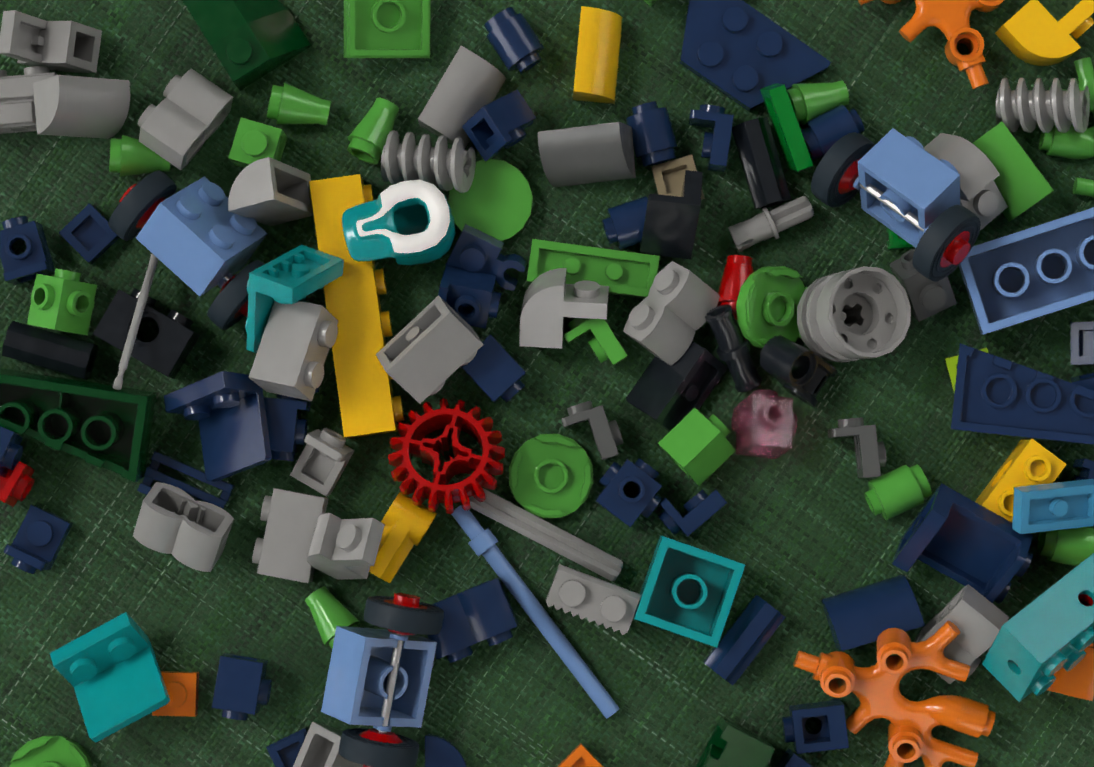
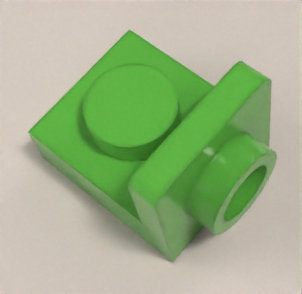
M575 318L566 324L570 330L564 335L568 344L589 331L594 338L589 340L588 344L600 363L608 359L613 367L628 357L605 319Z

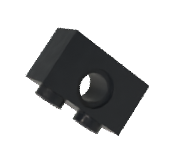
M134 288L129 295L119 289L93 335L123 351L140 291ZM148 296L140 326L146 320L154 319L158 323L159 333L153 341L143 342L138 330L131 356L163 375L175 379L200 335L190 329L194 323L192 320L172 309L168 316L153 308L157 300Z

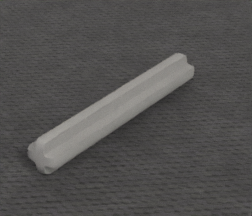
M484 488L486 499L483 502L477 501L473 496L469 497L472 509L610 581H615L623 568L622 560Z

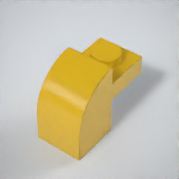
M1030 0L1004 23L995 34L1016 57L1026 63L1037 66L1058 64L1081 48L1069 34L1077 40L1094 24V20L1091 17L1094 13V0L1080 1L1059 21L1038 0Z

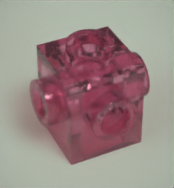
M756 390L737 404L731 420L732 429L736 431V454L777 459L792 449V438L797 430V416L793 413V398L779 397L778 393L773 390Z

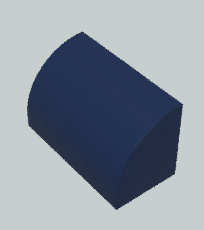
M903 574L821 600L836 649L840 651L877 641L879 634L888 628H899L906 632L925 626L914 593Z

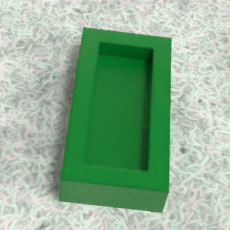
M774 83L761 88L760 91L788 169L798 172L813 166L785 84Z

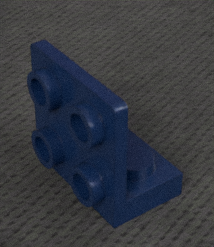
M221 371L164 395L165 411L167 413L184 414L186 420H199L207 481L216 482L271 460L272 455L263 389L252 381L248 374Z

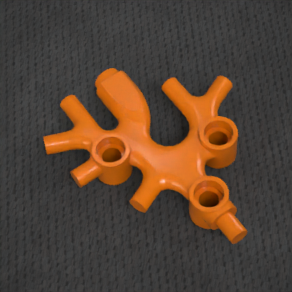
M858 0V2H859L860 5H863V4H865V3H868V2H870V1H873V0ZM881 0V1L884 2V3H887V4H896V3H898V2H900V1H902V0ZM914 0L916 4L915 13L899 30L902 37L911 43L927 27L934 26L939 28L948 40L945 45V55L948 61L957 66L960 72L966 71L973 90L987 85L989 82L982 67V64L986 62L983 55L984 39L977 30L970 27V15L974 9L980 12H991L997 9L1004 0ZM958 43L965 44L968 47V55H962L958 52Z
M949 620L935 634L920 642H911L910 636L899 628H888L882 631L876 642L877 663L870 667L855 666L853 658L842 651H834L828 654L821 652L818 657L799 650L795 658L794 667L813 673L812 678L820 681L821 688L827 695L834 698H842L852 692L858 697L860 706L846 719V727L850 732L857 734L867 723L878 718H884L891 722L888 727L889 755L884 767H903L904 763L913 762L919 757L922 758L924 767H942L945 762H953L965 767H975L978 760V752L933 737L932 729L941 725L979 738L980 735L988 737L995 722L996 713L989 710L987 704L966 697L939 695L917 702L905 698L900 692L899 685L903 676L917 669L930 670L962 682L967 680L970 665L949 659L944 655V649L961 633L958 627Z

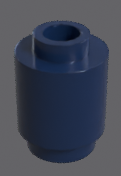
M513 7L504 9L485 23L484 27L489 33L486 38L508 71L518 69L520 73H524L542 60L539 53L544 49V46L522 13L517 14Z
M656 101L633 107V116L626 118L627 125L632 127L636 158H641L643 167L675 159L674 148L677 147L667 107L658 108Z
M840 105L808 121L805 128L801 129L812 162L820 158L822 159L831 146L843 136L852 132L860 134L865 131L862 120L856 110L851 109L848 111L844 105Z
M646 196L607 209L609 217L602 219V224L609 244L617 242L621 250L641 243L648 201Z

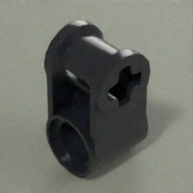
M781 335L769 339L761 351V367L780 382L787 392L814 408L818 403L816 397L828 378L835 377L838 373L832 365L818 357L814 352Z

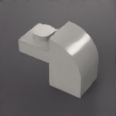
M16 10L3 11L0 31V54L18 59L17 63L31 67L46 66L50 70L96 73L102 31L74 21H46Z
M940 133L924 147L925 151L938 160L944 159L956 168L960 174V205L973 212L980 219V230L1008 207L994 182V179L1000 175L988 157L974 144L960 136Z
M567 268L553 269L539 275L532 281L524 295L520 316L519 347L562 349L565 317L607 319L609 286H602L597 282L589 280L578 281L575 284H566Z
M331 513L322 514L317 519L307 562L315 569L337 580L367 579L370 566H374L385 524L374 518L341 519Z

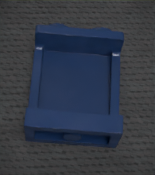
M941 483L902 536L892 564L908 572L918 559L964 586L969 584L991 603L996 602L1000 604L1011 587L1012 582L1010 580L1014 575L1022 577L1032 561L1033 555L1028 551L1033 534H1019L1012 529L1010 521Z

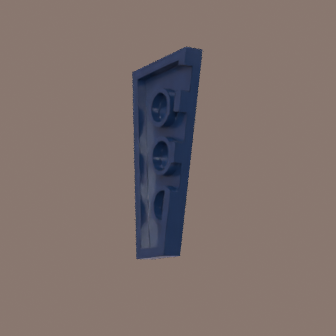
M960 343L951 429L1094 444V391Z

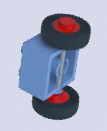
M894 128L877 144L856 132L843 136L826 152L814 172L811 191L817 199L830 207L836 208L847 203L860 191L861 209L916 248L912 261L913 267L931 281H940L951 274L968 255L978 237L981 226L980 219L973 212L960 205V174L950 162L944 159L938 160L925 151L922 144L914 137H905Z
M157 170L146 176L138 184L132 185L123 194L119 201L120 203L109 219L108 225L115 234L125 241L136 237L142 245L198 296H202L218 285L221 290L211 304L207 316L220 329L227 330L244 316L248 318L247 282L249 273L265 264L255 260L244 269L242 268L268 233L257 224L254 218H247L229 212L228 197L218 185L210 182L205 176L175 193L177 186L174 181L162 171ZM240 269H242L238 274H235V275L233 276L234 273H236L237 271H239Z
M394 593V597L369 596L365 603L364 621L385 629L336 627L321 712L349 725L373 726L371 729L352 728L344 730L339 745L340 756L361 764L363 767H415L419 754V743L406 736L396 734L391 730L392 727L421 728L437 642L419 635H435L440 633L444 618V611L442 609L420 602V597L410 594Z

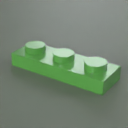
M532 239L527 283H532L539 275L549 270L567 268L566 284H575L578 281L589 280L597 282L602 286H609V294L645 299L648 297L649 290L658 273L660 256Z

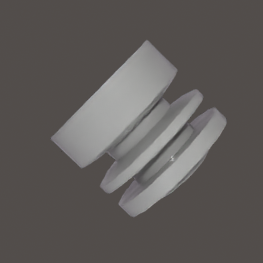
M862 266L818 278L804 290L797 306V326L802 341L812 352L828 362L845 363L859 359L877 358L890 353L904 340L910 326L911 305L905 288L894 275L878 267Z

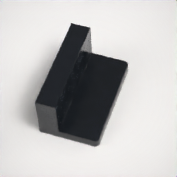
M685 170L681 197L659 194L648 195L640 253L691 259L701 207L703 172Z
M692 341L685 354L673 365H669L655 356L626 397V401L650 416L670 432L694 407L697 410L701 408L728 367L708 350Z

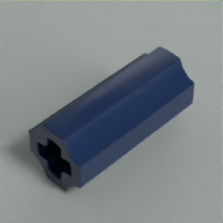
M755 594L722 636L718 647L712 649L703 663L731 685H734L786 617Z

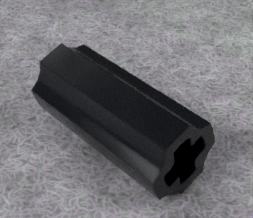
M768 117L752 119L733 126L732 133L754 210L772 207L791 200Z
M12 321L7 329L2 356L88 380L93 371L98 345Z

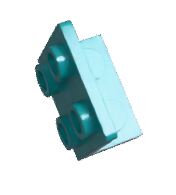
M300 245L250 272L247 282L248 318L245 324L247 350L254 353L258 351L274 301L281 304H294L299 301L306 302V296L343 275L344 259Z
M127 612L50 653L53 666L74 687L88 736L93 742L104 739L170 702L150 639Z

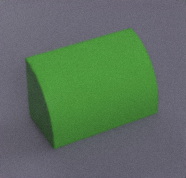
M1002 121L972 143L988 157L1000 174L994 179V182L1008 205L1002 213L1009 222L1054 191Z

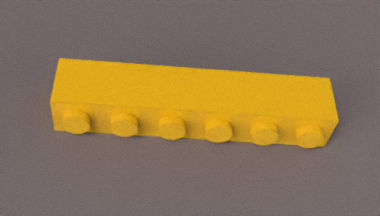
M360 174L309 181L318 250L344 259L343 275L323 287L326 309L338 320V334L336 342L332 346L344 438L397 432V422L404 421L401 396L393 397L391 383L393 378L386 373L376 356V353L386 345L385 337L393 336L389 311H381L379 295L387 294L383 268L376 269L374 260L358 262L350 256L342 227V215L345 210L374 200L372 185H364Z

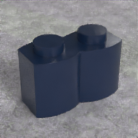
M494 578L431 604L444 611V618L440 633L427 636L430 640L437 642L436 658L440 659L447 656L449 663L473 654L471 645L483 640H487L490 647L512 638L513 635L510 629L517 627L518 622L500 578Z

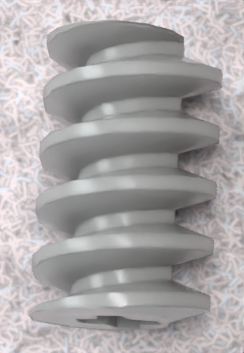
M1002 78L996 96V124L1002 121L1010 132L1017 131L1020 124L1027 133L1033 132L1037 124L1044 133H1049L1053 129L1054 124L1061 133L1068 132L1072 124L1078 133H1084L1087 130L1090 113V92L1088 86L1085 87V90H1080L1076 78H1071L1067 90H1062L1059 78L1053 79L1050 90H1045L1042 78L1036 79L1032 90H1028L1024 78H1019L1015 90H1011L1007 78Z
M392 130L389 132L381 155V175L383 181H390L391 184H396L402 181L420 179L434 184L436 187L438 185L443 191L452 190L454 187L459 193H465L469 191L474 179L476 168L475 149L470 147L469 150H465L461 137L455 138L452 148L449 149L447 138L443 135L438 137L435 147H432L429 134H423L419 145H416L413 132L405 134L402 144L400 143L397 131Z

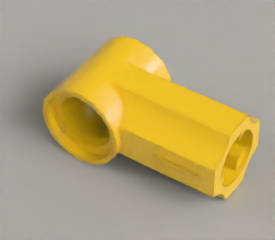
M399 492L381 521L385 526L375 564L370 566L369 572L391 583L413 546H418L437 513L430 512L428 507L423 504L415 506L410 496H404Z

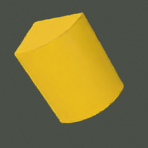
M581 6L573 100L615 104L623 20L619 14L604 9Z

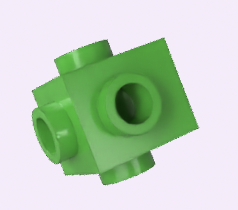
M55 268L54 277L36 273L27 324L88 336L97 285L80 282L81 273Z

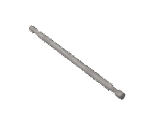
M153 254L150 257L118 366L119 372L113 383V388L116 390H121L124 372L127 370L159 261Z

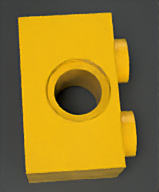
M1033 438L1021 439L975 502L1012 523L1014 487L1053 483L1067 464Z

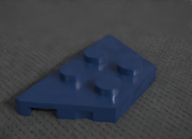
M689 0L680 64L747 111H751L765 103L760 91L761 88L779 83L785 84L786 90L791 89L793 84L801 83L816 74L826 71L831 63L743 0Z

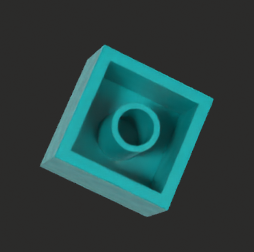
M660 535L633 618L717 648L745 564Z

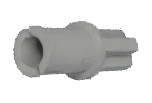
M802 196L770 211L764 207L762 208V213L729 226L728 229L738 252H741L771 237L775 239L780 238L779 232L812 218L814 210L809 199L806 196Z

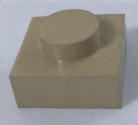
M693 155L651 166L659 195L681 197L685 170L697 171ZM702 190L701 200H702V199H705V198H704V194H703V190Z

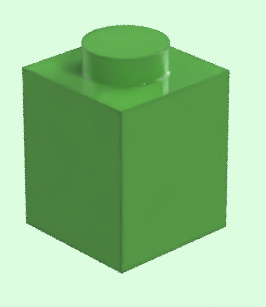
M241 117L228 159L235 166L245 168L249 164L267 157L281 161L288 137L282 129Z
M695 407L658 442L669 458L698 486L707 480L736 451L726 439L730 430L714 414L707 419Z

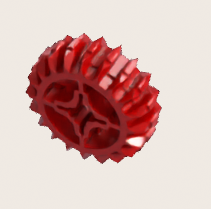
M442 398L439 403L440 409L433 410L432 405L426 401L423 404L425 414L422 416L416 411L410 410L408 417L412 425L402 422L398 423L397 432L402 437H392L390 439V446L395 452L388 455V461L390 465L396 467L391 471L393 481H403L399 486L402 495L405 496L414 492L412 502L415 506H419L426 499H429L428 509L432 513L436 512L439 503H445L446 513L451 515L454 512L453 503L461 502L462 508L468 511L471 508L469 497L473 496L477 501L483 502L486 496L482 487L495 490L497 480L492 475L503 474L504 466L498 460L505 457V448L498 445L502 441L501 432L491 431L494 426L493 419L489 416L479 420L481 415L479 407L475 406L468 413H465V402L461 399L458 400L454 409H450L447 399ZM444 429L443 433L437 438H424L433 431ZM461 431L468 433L478 442L483 452L482 456L472 454V449L460 444ZM452 442L454 459L450 456V461L444 462L442 469L439 454L441 453L444 456L443 452L449 451ZM412 456L421 458L422 463L434 468L433 482L424 479L416 472L411 464ZM456 474H471L461 482L449 484L451 478Z

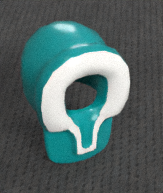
M420 179L393 184L381 192L376 200L349 208L342 215V227L349 254L358 262L392 257L396 258L398 265L411 266L430 263L440 259L449 251L455 237V221L446 196L434 184Z

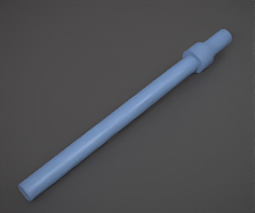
M461 505L456 508L451 515L471 541L468 544L477 556L482 554L604 717L607 719L620 709L496 546L498 540L490 529L484 530L470 510L465 511Z

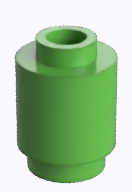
M905 464L868 481L869 491L864 492L866 502L873 515L881 514L885 520H889L924 504V498L932 495L929 482L918 464L911 467Z
M1094 526L1039 532L1037 553L1038 555L1046 556L1050 562L1078 566L1094 553Z

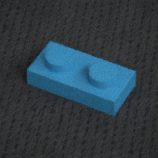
M1094 479L1014 487L1012 529L1019 534L1094 526Z

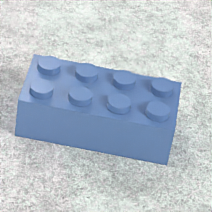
M1094 207L972 247L959 265L981 335L1094 299Z

